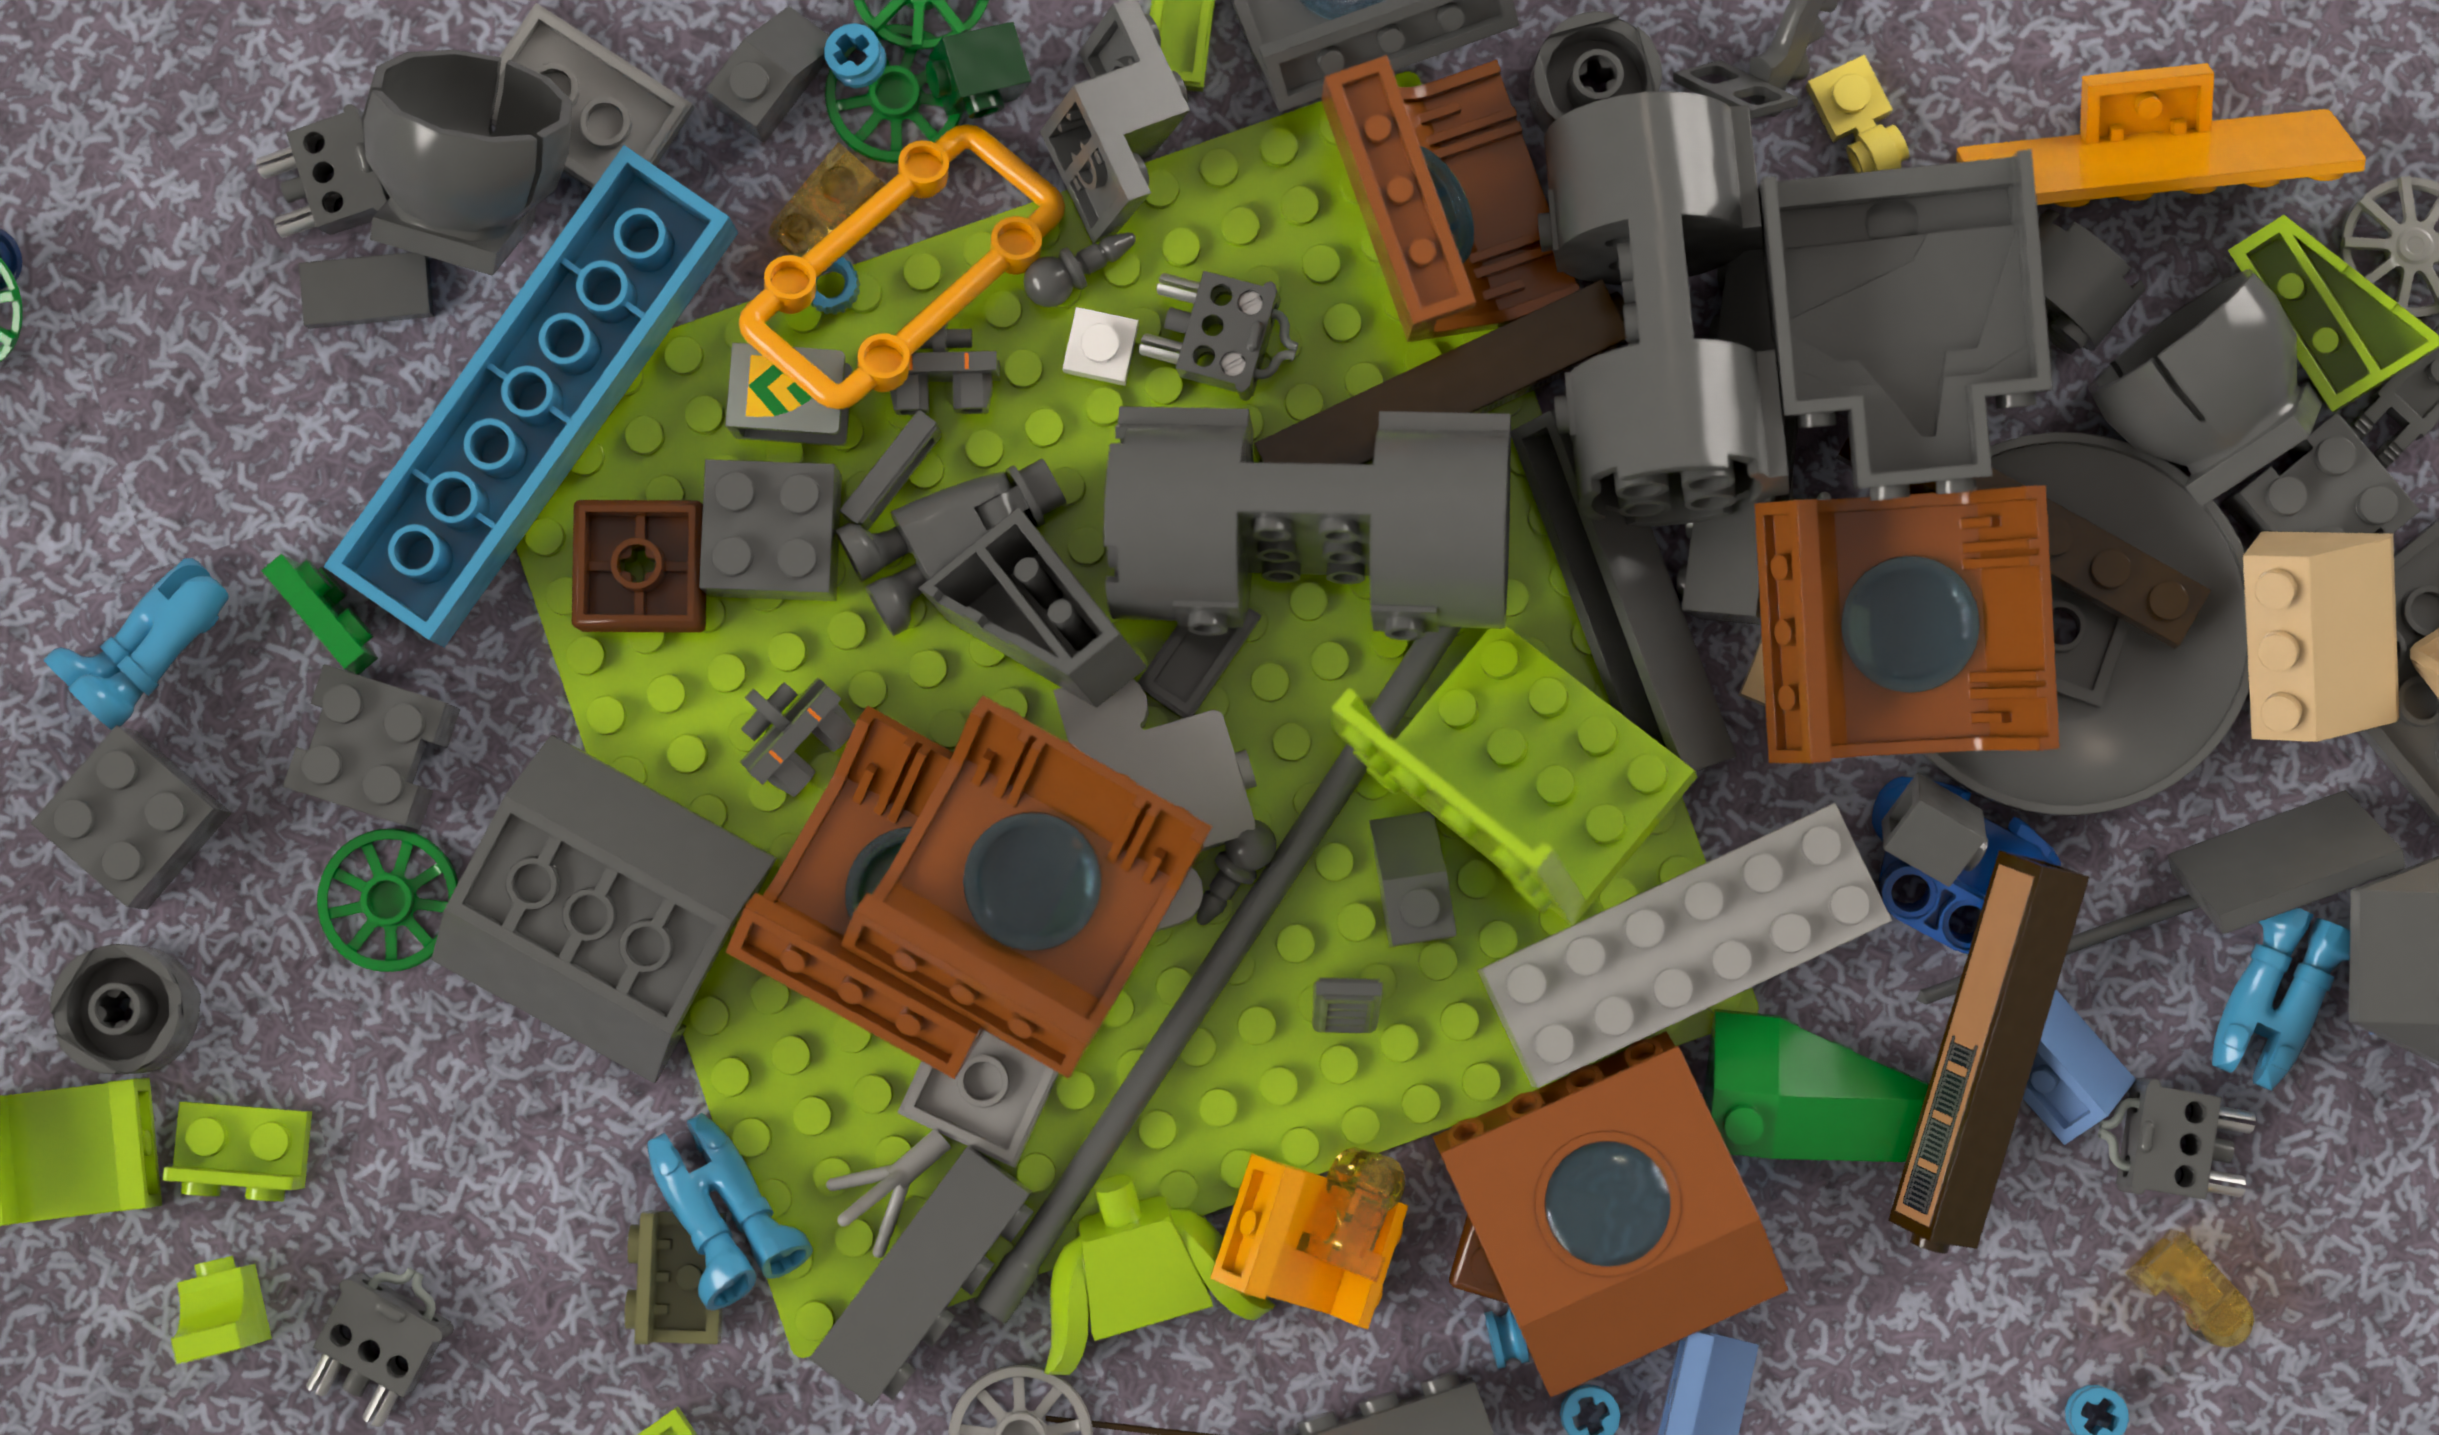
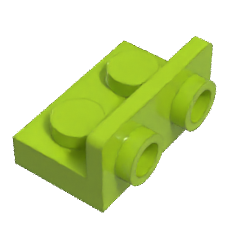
M181 1101L178 1108L173 1166L164 1167L163 1180L182 1182L181 1194L220 1196L221 1185L246 1187L245 1199L285 1201L286 1190L305 1188L312 1111Z

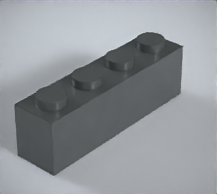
M968 1146L809 1359L870 1406H873L882 1394L893 1401L916 1370L915 1367L907 1362L909 1357L921 1341L932 1348L956 1317L946 1309L961 1288L972 1295L995 1263L985 1257V1255L1001 1235L1011 1243L1034 1211L1024 1203L1033 1191L981 1152Z

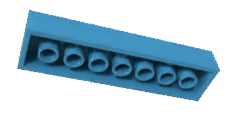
M623 145L323 567L428 640L445 648L739 232L730 217Z

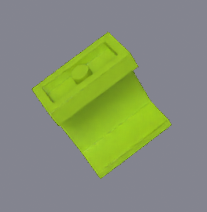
M150 1078L109 1081L103 1084L0 1095V1226L162 1206Z

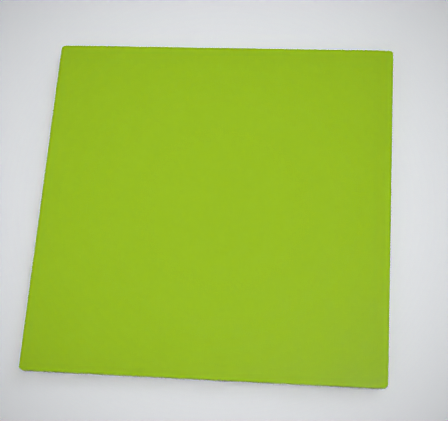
M1406 71L1395 75L1398 87L1422 85L1418 75L1414 72ZM1321 101L1145 162L1149 175L1148 187L1151 193L1117 233H1133L1136 236L1134 245L1120 259L1114 262H1107L1105 267L1090 275L1084 274L1087 287L1082 290L1073 288L1071 295L1064 303L1055 307L1037 305L1025 292L1023 285L1025 273L1014 275L1004 272L948 322V329H972L973 346L972 348H949V352H997V360L1000 361V381H993L989 413H955L953 407V382H929L930 413L926 415L938 424L942 437L868 531L870 533H881L896 527L890 512L922 497L975 478L1003 471L1006 472V469L1013 465L1019 471L1043 458L1066 499V504L1043 516L1045 524L1036 528L1148 668L1178 623L1177 621L1113 619L1109 612L1105 582L1107 576H1115V568H1109L1107 547L1104 546V506L1110 443H1121L1120 439H1116L1115 436L1119 406L1249 409L1254 431L1253 460L1254 463H1258L1254 454L1255 442L1495 330L1491 329L1407 342ZM1068 190L1060 192L1065 203L1064 216L1059 224L1042 239L1040 258L1044 256L1058 258L1060 250L1066 247L1069 248L1075 257L1077 252L1093 244ZM1031 202L852 265L854 271L859 276L860 293L857 296L856 302H853L851 308L845 309L844 313L837 312L835 315L833 313L825 314L822 311L819 312L816 307H812L810 304L807 308L795 314H786L778 311L765 324L792 347L842 351L846 357L845 363H848L852 370L855 371L858 363V350L865 339L880 333L892 335L898 333L990 251L992 230L999 221L1012 216L1028 218L1039 206ZM1203 271L1261 286H1264L1266 282H1273L1281 299L1278 310L1286 315L1290 324L1289 337L1292 341L1298 343L1294 360H1283L1276 373L1271 377L1258 379L1254 395L1249 400L1244 401L1240 398L1238 392L1181 378L1176 370L1177 364L1141 355L1139 345L1144 344L1141 342V339L1146 333L1183 343L1184 333L1164 328L1166 315L1170 307L1192 313L1194 306L1193 303L1158 295L1157 284L1160 283L1158 279L1161 274L1166 273L1200 282ZM831 272L820 276L816 287L818 292L826 298H834L843 291L845 279L841 274ZM1229 294L1220 295L1216 299L1215 304L1218 306L1226 305L1231 301L1232 296ZM748 301L670 329L523 536L516 549L586 753L775 856L777 860L758 893L762 896L773 881L827 788L848 740L841 748L832 752L812 732L794 751L816 772L796 796H791L768 780L762 785L740 763L745 755L773 726L771 723L756 741H753L741 730L743 725L757 711L744 698L753 688L767 700L783 682L790 686L798 695L781 712L784 714L818 677L841 698L838 705L844 709L854 725L866 707L870 706L954 752L972 709L982 695L1003 707L1014 710L1022 718L1060 740L1068 742V738L1053 691L1061 687L948 622L923 593L911 605V621L908 629L894 637L892 636L873 605L865 587L878 579L896 574L915 564L916 559L913 553L904 555L887 565L876 575L862 582L839 541L836 601L709 597L706 594V628L703 632H582L572 625L574 503L577 500H698L703 504L705 459L835 464L842 474V508L914 416L896 415L890 391L878 392L872 390L858 403L850 407L847 443L844 446L736 439L725 426L732 343L748 344L741 335L738 324L741 311L750 302ZM1076 307L1138 320L1139 326L1126 386L1063 373V364ZM1276 319L1261 367L1262 370L1270 365L1273 357L1278 352L1289 350L1281 342L1279 336L1280 323ZM1219 324L1212 325L1208 328L1206 334L1216 336L1222 332L1223 326ZM918 349L914 353L933 352V349ZM1204 355L1199 359L1197 365L1202 367L1209 366L1213 363L1215 356ZM1534 390L1487 412L1510 414L1511 431L1543 415ZM1511 437L1506 626L1611 706ZM840 512V527L850 522ZM639 551L636 562L626 563L625 571L635 576L637 582H642L647 572L654 571L656 563L646 557L645 551ZM1252 573L1248 607L1261 615V619L1195 713L1197 715L1211 710L1221 712L1234 753L1243 750L1247 751L1257 787L1246 790L1254 819L1265 823L1273 831L1276 839V850L1347 744L1339 736L1345 726L1331 708L1345 691L1350 688L1359 695L1366 707L1370 709L1415 641L1392 639L1385 635V631L1373 630L1370 576H1365V580L1360 583L1339 584L1327 580L1326 575L1301 574L1298 581L1279 583L1264 579L1262 573ZM1461 628L1391 734L1390 738L1395 741L1489 628ZM1144 669L1141 673H1139V674H1138L1136 677H1134L1133 679H1134L1136 682H1138L1139 679L1141 678V676H1142V675L1144 674V672L1146 671V669ZM1145 693L1149 714L1145 726L1142 727L1143 730L1183 719ZM1366 772L1039 1268L1038 1275L1053 1270L1064 1245L1080 1236L1078 1221L1086 1216L1101 1212L1094 1188L1100 1181L1111 1176H1131L1139 1201L1158 1195L1166 1196L1172 1209H1190L1204 1216L1235 1205L1251 1153L1311 1173L1321 1174L1450 1128L1462 1120L1475 1118L1510 1102L1519 1094L1533 1092L1568 1076L1570 1073L1539 1088L1531 1086L1477 970L1572 925L1549 907L1542 913L1514 890L1515 884L1502 873L1503 870L1434 816L1447 871L1457 936L1389 948L1369 820L1427 812V810L1401 789L1394 795ZM1682 796L1576 923L1706 863ZM906 838L883 845L864 862L854 884V911L866 893L872 895L893 863ZM1225 845L1200 852L1192 866L1202 881L1203 894L1206 890H1210L1209 885L1219 871L1215 858L1219 852L1225 851ZM1086 848L1079 860L1080 864L1036 942L1052 940L1068 933L1087 913L1094 895L1095 873ZM1265 867L1255 870L1257 877L1252 884L1241 883L1233 897L1227 900V906L1224 911L1208 924L1200 925L1197 923L1196 913L1191 920L1181 925L1154 933L1112 1009L1070 1078L1068 1079L1061 1074L1058 1075L1017 1166L1012 1167L982 1153L1033 1191L1024 1204L1034 1212L1011 1243L1001 1235L985 1255L995 1264L974 1293L970 1295L961 1288L947 1307L978 1297L1003 1257L1015 1247ZM738 918L682 1021V1024L687 1026L683 1036L712 1121L731 1139L745 1160L761 1196L766 1198L774 1212L771 1218L780 1225L793 1227L805 1233L813 1248L811 1256L795 1270L778 1278H767L790 1348L797 1357L807 1358L813 1354L968 1146L941 1134L951 1146V1149L910 1183L896 1226L883 1257H875L873 1255V1248L893 1190L848 1226L839 1225V1215L879 1182L830 1191L826 1187L827 1181L831 1178L892 1165L933 1130L897 1113L921 1060L726 953V949L740 919ZM1319 978L1379 979V983H1382V1000L1376 1030L1372 1033H1327L1315 1031L1312 1026L1313 983ZM1753 988L1744 990L1643 1039H1650L1667 1031L1676 1047L1711 1034L1714 1009L1758 1013L1759 1006ZM1628 1045V1046H1626V1047H1624V1048H1621V1049H1619V1050H1617V1051H1615V1052H1613V1053H1611V1054H1609V1055H1607V1056H1604V1057H1602V1058H1600V1059H1598V1060H1596V1061H1594V1062H1592V1063H1590V1064H1587V1065H1593V1064H1595V1063H1597V1062H1599V1061H1601V1060H1604V1059H1606V1058H1608V1057H1610V1056H1613V1055H1615V1054H1617V1053H1619V1052H1621V1051H1624V1050H1626L1630 1045Z

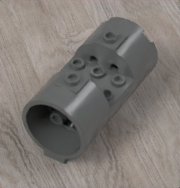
M1657 91L1610 97L1583 105L1564 114L1549 126L1544 136L1550 212L1538 214L1541 251L1554 252L1557 272H1564L1571 277L1595 283L1602 279L1604 284L1623 286L1625 303L1623 304L1628 344V347L1595 356L1578 365L1570 373H1565L1567 395L1554 396L1558 435L1570 434L1577 500L1580 512L1597 521L1606 518V511L1618 512L1626 516L1627 526H1668L1707 521L1732 515V504L1749 495L1750 502L1762 503L1770 496L1789 494L1788 467L1775 350L1755 352L1740 344L1719 340L1694 339L1688 277L1700 275L1724 266L1736 259L1744 251L1763 249L1749 105L1729 107L1724 102L1705 95Z
M1119 406L1115 436L1116 439H1120L1121 443H1110L1104 506V546L1107 547L1109 568H1115V576H1107L1105 582L1109 612L1113 619L1177 621L1178 626H1188V630L1195 634L1221 635L1227 632V627L1243 628L1249 606L1252 573H1262L1264 579L1279 583L1295 582L1300 579L1301 574L1326 575L1327 580L1339 584L1360 583L1365 580V576H1370L1373 630L1385 631V635L1392 639H1420L1424 637V632H1439V627L1505 629L1510 530V414L1379 411V427L1375 440L1373 465L1254 463V431L1249 409Z

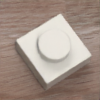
M1076 307L1063 364V373L1126 386L1139 326L1138 320Z

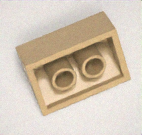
M2261 531L2243 555L2252 739L2318 742L2397 722L2399 719L2393 534Z

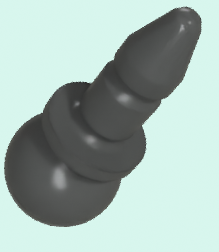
M1129 232L1107 236L1101 239L1099 244L1094 243L1080 250L1075 257L1069 248L1066 247L1060 250L1058 258L1053 256L1038 258L1028 267L1024 274L1023 285L1027 296L1034 303L1043 307H1055L1064 303L1071 295L1073 288L1082 290L1087 287L1084 274L1090 275L1105 267L1107 262H1114L1120 259L1134 245L1136 236Z
M1255 820L1256 826L1254 830L1243 831L1238 838L1225 842V851L1217 854L1215 863L1219 871L1209 885L1210 890H1206L1203 894L1201 906L1196 917L1197 923L1200 925L1208 924L1221 914L1227 906V900L1233 897L1240 884H1252L1257 877L1255 870L1265 867L1274 857L1276 839L1273 831L1265 823Z

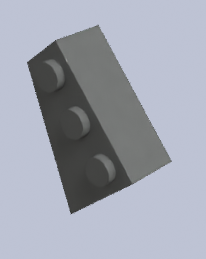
M1019 507L918 588L948 622L1096 708L1147 668L1145 663Z

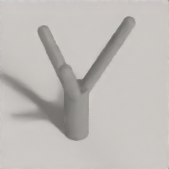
M935 1129L892 1165L829 1179L826 1187L830 1191L879 1182L839 1215V1225L848 1226L893 1190L873 1248V1255L875 1257H883L896 1226L910 1183L950 1150L951 1146Z

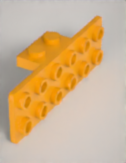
M2208 63L2082 76L2080 134L1962 146L1957 148L1956 161L1958 163L2012 157L2017 151L2032 149L2037 205L2054 203L2062 207H2080L2088 204L2092 199L2119 197L2129 201H2140L2148 199L2154 193L2181 190L2190 194H2206L2215 191L2217 186L2237 184L2266 188L2279 184L2281 180L2304 177L2318 181H2333L2343 177L2344 173L2364 171L2366 157L2328 109L2212 121L2214 71Z

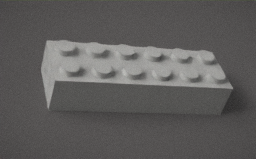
M1833 803L1578 922L1574 926L1561 930L1478 969L1477 972L1531 1086L1539 1088L1892 920L1836 803Z

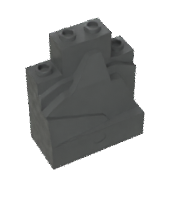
M2032 149L2017 151L2012 157L1784 181H1777V176L1763 177L1758 186L1771 337L1772 342H1774L1782 418L1796 416L1797 429L1837 425L1836 412L1847 411L1854 489L1869 488L1870 501L1910 497L1909 484L1936 482L1937 494L1977 491L1976 478L1992 476L1986 398L1995 397L1996 409L2037 405L2036 393L2053 390Z

